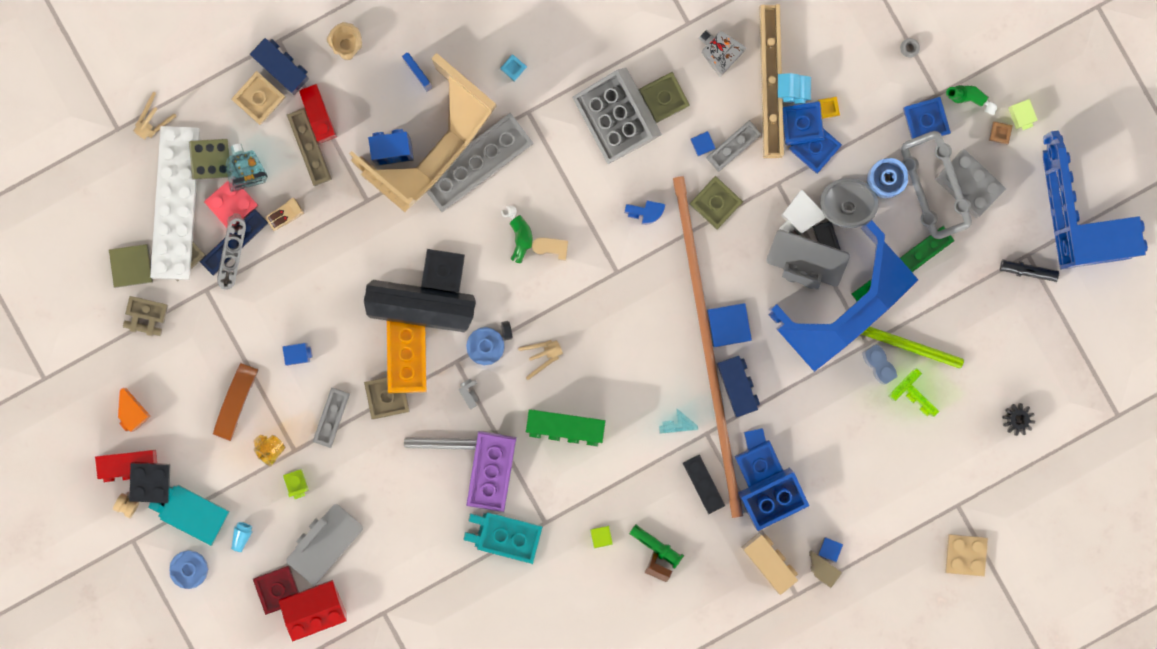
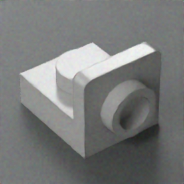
M468 379L460 384L462 388L459 391L471 410L477 406L475 402L478 399L474 392H469L468 389L476 385L477 382L476 380L471 381V379Z

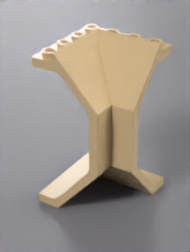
M437 53L432 57L435 69L449 82L448 130L420 164L415 168L377 170L362 156L358 157L352 151L349 153L352 157L350 161L362 171L361 176L404 212L435 185L471 143L497 107L495 102Z

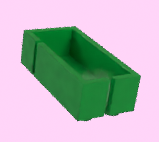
M529 409L526 433H529V437L541 438V435L549 436L548 440L560 441V437L568 438L567 442L579 444V440L587 441L586 445L598 447V443H603L606 420Z

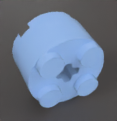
M893 158L882 159L875 163L867 176V184L881 198L888 199L898 195L906 188L908 183V173L905 165ZM889 174L891 181L886 182L885 176Z

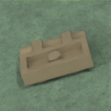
M129 296L125 314L132 316V320H124L123 328L130 329L131 332L135 333L137 331L144 332L148 336H161L162 329L156 328L155 325L156 322L164 323L168 305ZM139 318L149 320V324H139Z

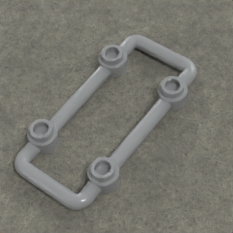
M931 131L903 143L901 147L904 158L902 163L905 165L907 172H909L923 211L921 223L929 228L930 234L936 239H942L968 229L972 223L969 213L971 202L964 198L950 160L952 154L950 145L944 143L942 135L937 131ZM935 139L937 144L935 155L937 158L942 159L956 197L954 209L957 213L962 214L964 220L963 223L938 231L936 228L937 214L934 211H930L916 171L919 165L918 160L915 157H911L909 148Z

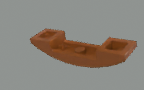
M240 363L224 399L213 435L229 441L232 440L248 393L259 371L258 369Z

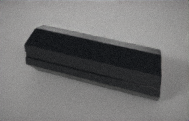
M372 280L366 285L364 306L366 315L372 319L466 332L474 317L476 300L474 295L380 280Z

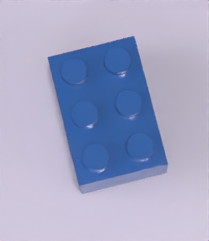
M403 129L392 130V134L386 135L384 132L372 133V137H368L371 160L376 166L414 161L411 138Z
M790 467L738 492L757 531L810 506L795 473Z

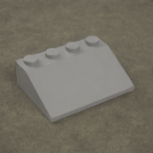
M627 68L612 72L572 97L607 164L662 135Z

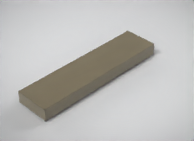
M305 108L287 114L313 186L332 180Z

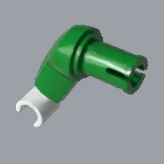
M958 85L949 87L946 90V96L955 103L971 101L980 107L987 105L985 112L992 115L997 110L996 104L988 101L989 97L976 86Z
M506 206L508 210H502V216L511 217L512 221L509 224L515 232L516 247L511 260L514 261L516 258V263H522L526 251L532 247L533 237L531 228L521 215L516 216L517 210L514 206Z

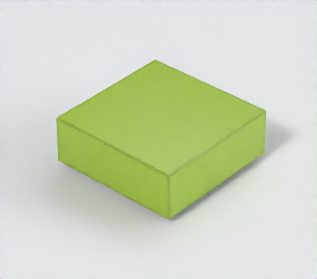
M609 526L590 529L594 548L613 545Z

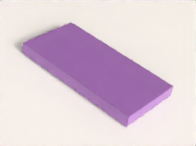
M478 431L466 506L500 512L505 511L517 437Z

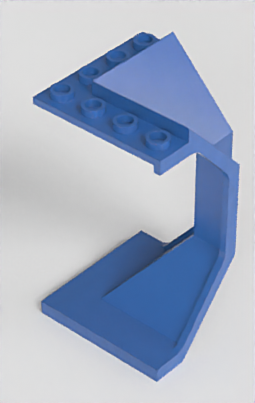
M872 220L861 227L863 232L876 245L870 290L835 322L831 324H797L777 304L769 308L771 313L768 315L775 323H781L776 328L778 332L814 372L863 333L919 280L884 241L885 234Z

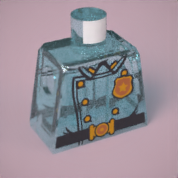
M242 144L231 146L233 155L229 156L226 160L230 192L265 183L268 176L256 153L253 150L244 152Z

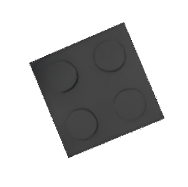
M427 249L421 287L459 293L465 254Z
M131 462L129 501L169 503L171 464Z

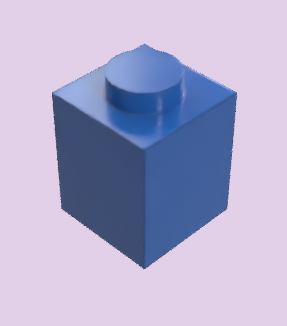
M307 343L282 346L285 366L309 363L310 358H313L311 346L308 347Z

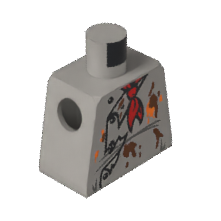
M705 30L699 37L707 45L701 53L720 77L746 50L744 45L722 31L714 37L709 31Z

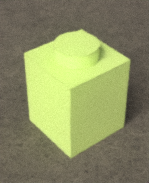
M1030 99L1008 108L1016 129L1021 127L1022 130L1034 127V122L1038 121Z

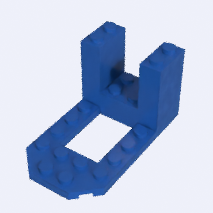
M1059 130L1051 131L1044 135L1043 143L1044 145L1047 144V150H1043L1042 157L1060 270L1129 260L1132 257L1146 255L1148 245L1147 241L1143 238L1145 226L1140 216L1082 225L1077 224L1080 217L1078 210H1075L1074 204L1077 198L1076 192L1072 191L1071 185L1074 178L1072 171H1069L1070 154L1066 152L1063 136L1060 135Z

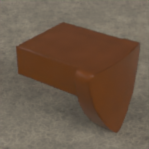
M653 551L645 573L667 582L673 571L656 564L658 554Z

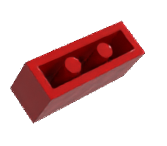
M156 450L95 456L97 479H103V483L113 482L115 477H122V480H130V463H157Z

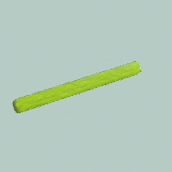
M870 326L861 333V335L956 368H962L964 364L963 358Z

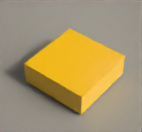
M837 96L817 100L821 104L822 119L840 116Z

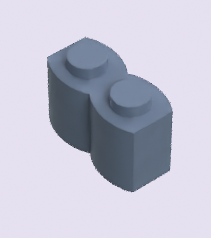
M873 345L862 352L866 364L873 368V374L879 383L884 385L897 378L896 369L887 361L886 354L879 345Z

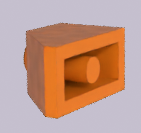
M122 388L119 393L118 418L121 421L119 424L125 431L134 432L151 415L127 388Z

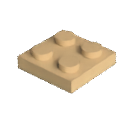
M256 71L231 100L261 125L286 97Z
M948 534L945 573L985 576L988 538Z

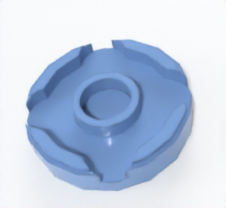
M488 327L479 328L472 332L466 344L467 353L470 358L481 365H492L497 362L503 355L505 348L504 340L500 333Z
M196 551L180 552L170 562V578L180 588H196L207 577V561Z

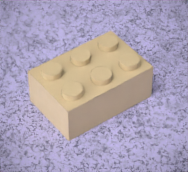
M758 533L741 548L777 593L781 595L798 582L796 578L798 573L790 564L786 566L783 562L786 558L778 549L774 551L771 547L774 545L771 539L766 534L762 536Z

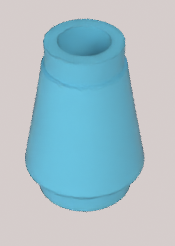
M238 522L237 526H234L232 550L242 552L253 533L251 525Z

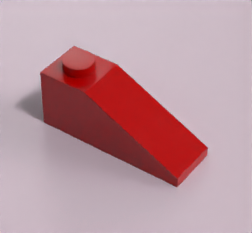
M317 84L299 90L317 142L321 144L337 138Z

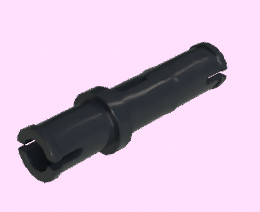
M1002 259L1000 264V271L1013 273L1019 277L1023 275L1057 282L1059 278L1058 270L1027 265L1022 261L1017 263Z

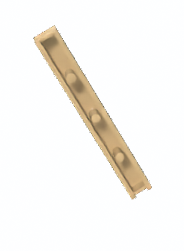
M763 4L759 6L763 158H782L784 156L782 99L778 98V74H782L780 4Z

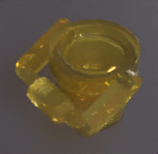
M259 435L253 440L254 452L258 459L270 467L286 448L282 441L274 435H271L269 438Z

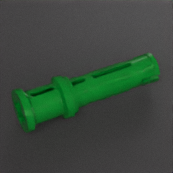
M637 524L629 533V535L658 554L660 560L664 559L671 564L673 569L677 567L684 557L683 554H678L671 549V545L661 543Z

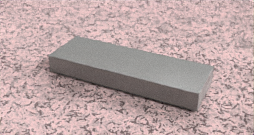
M749 120L706 158L719 172L762 134Z
M331 387L313 439L314 443L329 448L332 447L350 393Z

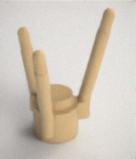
M156 92L152 93L133 130L144 140L148 136L152 138L160 130L161 126H165L176 117V114L171 115L151 130L153 126L149 121L157 111V107L153 108L146 120L144 118Z
M549 340L518 348L519 351L544 347V351L530 357V361L545 355L547 358H550L529 374L526 380H529L552 362L558 360L559 356L563 354L557 340L553 342Z

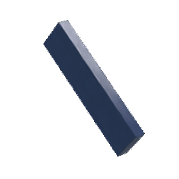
M256 209L244 219L246 230L242 248L268 224L266 219ZM225 238L200 261L213 276L219 271ZM231 239L228 242L230 248H236L239 245L236 239ZM226 258L224 264L226 265L232 258Z

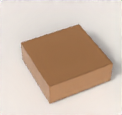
M994 121L989 141L1008 145L1013 125Z

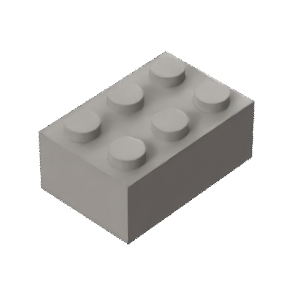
M963 149L951 163L964 198L971 202V210L969 212L975 218H978L1006 188ZM944 168L935 180L956 199L946 169Z

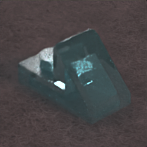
M676 409L677 424H674V421L662 422L663 425L659 426V434L698 430V426L678 409Z

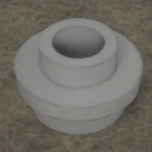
M908 38L902 42L900 50L905 57L912 58L919 53L920 46L915 39ZM907 45H911L913 47V51H908L906 48Z

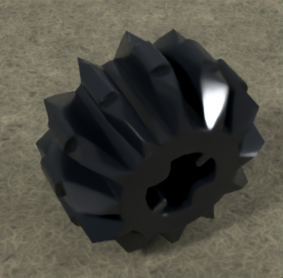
M1019 403L1018 408L1015 404H1012V411L1008 408L1005 409V412L1009 415L1002 416V419H1007V422L1003 423V427L1010 426L1007 432L1011 433L1014 430L1015 436H1018L1019 432L1022 435H1026L1025 428L1029 431L1032 430L1029 423L1035 424V420H1030V417H1033L1035 414H1028L1029 406L1023 409L1022 403ZM1021 415L1020 420L1022 423L1016 424L1017 419L1015 417Z

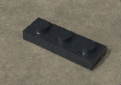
M700 454L683 462L682 464L708 515L725 507Z

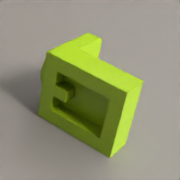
M302 469L283 475L289 497L294 496V499L306 496L305 492L309 491Z

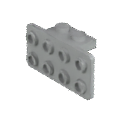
M778 230L766 261L768 264L782 268V277L787 281L798 282L810 289H819L821 282L835 287L839 285L850 254L799 235Z
M334 504L320 520L316 518L310 524L309 528L311 530L307 535L303 533L297 539L298 545L295 547L296 549L286 560L293 569L312 585H315L363 530V526L338 504Z

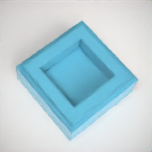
M512 54L500 70L515 82L527 66Z

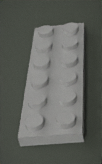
M509 113L474 139L427 193L440 211L443 212L533 145V142L513 115Z

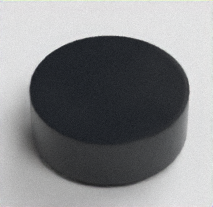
M501 322L504 340H511L513 336L510 322Z

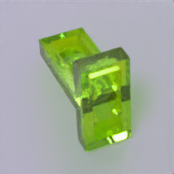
M914 368L888 397L892 401H896L906 392V398L913 404L917 402L921 406L919 410L925 416L935 417L940 411L912 385L922 374L917 368Z

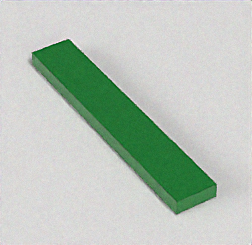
M943 225L938 229V231L944 230L946 228ZM929 235L901 256L900 259L911 272H914L955 240L951 235L942 239H936ZM872 279L851 293L856 302L870 290Z

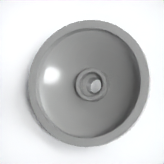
M846 178L836 180L824 189L821 195L820 206L824 216L833 224L845 228H857L865 225L875 217L878 210V198L868 184L857 179Z

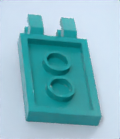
M180 485L173 488L170 487L169 503L164 505L161 503H150L148 506L153 511L160 513L158 515L160 520L210 546L214 543L230 512Z
M489 512L483 513V516L470 513L468 521L479 524L480 528L478 535L465 532L464 541L475 543L477 550L533 564L542 526Z

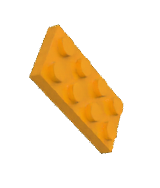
M387 321L388 393L427 392L425 326Z

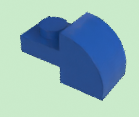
M646 201L645 208L626 204L624 213L633 219H639V216L643 217L642 224L648 225L656 222L662 216L665 204Z

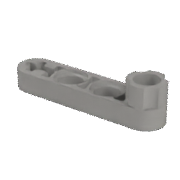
M238 213L228 217L217 276L219 287L225 290L232 288L235 284L246 230L245 220ZM236 221H239L240 226L234 227L232 224H236ZM231 239H236L239 242L236 248L228 246V242ZM228 257L235 259V264L231 267L224 264L225 259ZM226 271H229L228 276L231 281L224 284L221 279H225Z

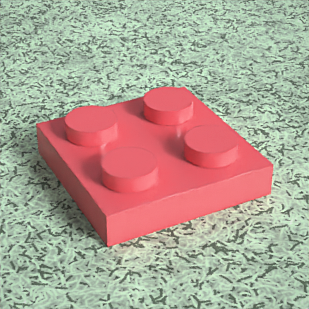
M231 177L204 201L226 228L228 217H231L234 213L240 214L244 219L258 207V204L243 187L230 188L232 185L239 184H233L234 177ZM236 221V224L232 225L235 227L237 224H239V221Z

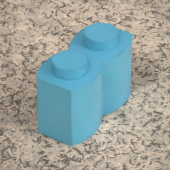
M793 73L778 74V98L783 99V102L806 104V101L811 100V77Z

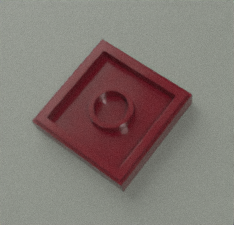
M290 566L253 578L265 615L281 610L279 605L280 599L299 593Z

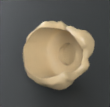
M342 22L330 31L327 36V43L333 49L334 54H339L344 60H351L357 51L362 48V37L359 29L353 24Z

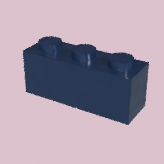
M264 38L250 53L251 57L289 92L295 95L309 80L306 75L308 71L300 64L298 67L293 64L292 61L294 59L287 52L284 54L278 50L280 46L273 39L268 41Z
M736 356L717 363L735 417L757 411V406L760 405L757 394L753 395L751 388L754 385L751 377L746 376L745 369L748 368L745 359Z

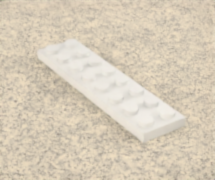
M160 127L150 275L153 279L190 280L197 179L192 180L189 141L199 140V128Z

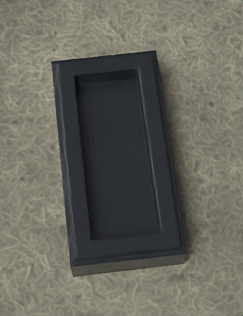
M828 221L813 226L817 242L841 250L832 222Z

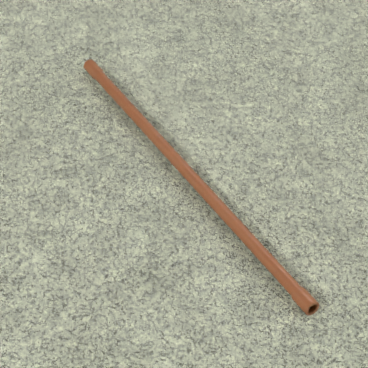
M684 176L673 178V183L678 200L730 498L729 504L732 518L742 517V505L738 494L686 196Z

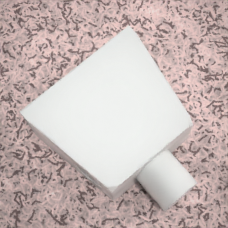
M801 190L781 215L786 222L779 230L790 233L795 230L800 235L826 217L821 209Z

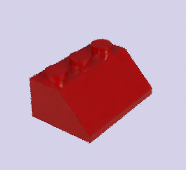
M333 580L279 600L285 626L292 642L347 621L346 610Z

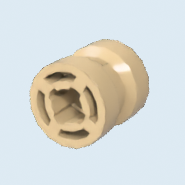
M121 493L114 504L113 510L122 512L131 519L138 508L139 502H130L128 495Z

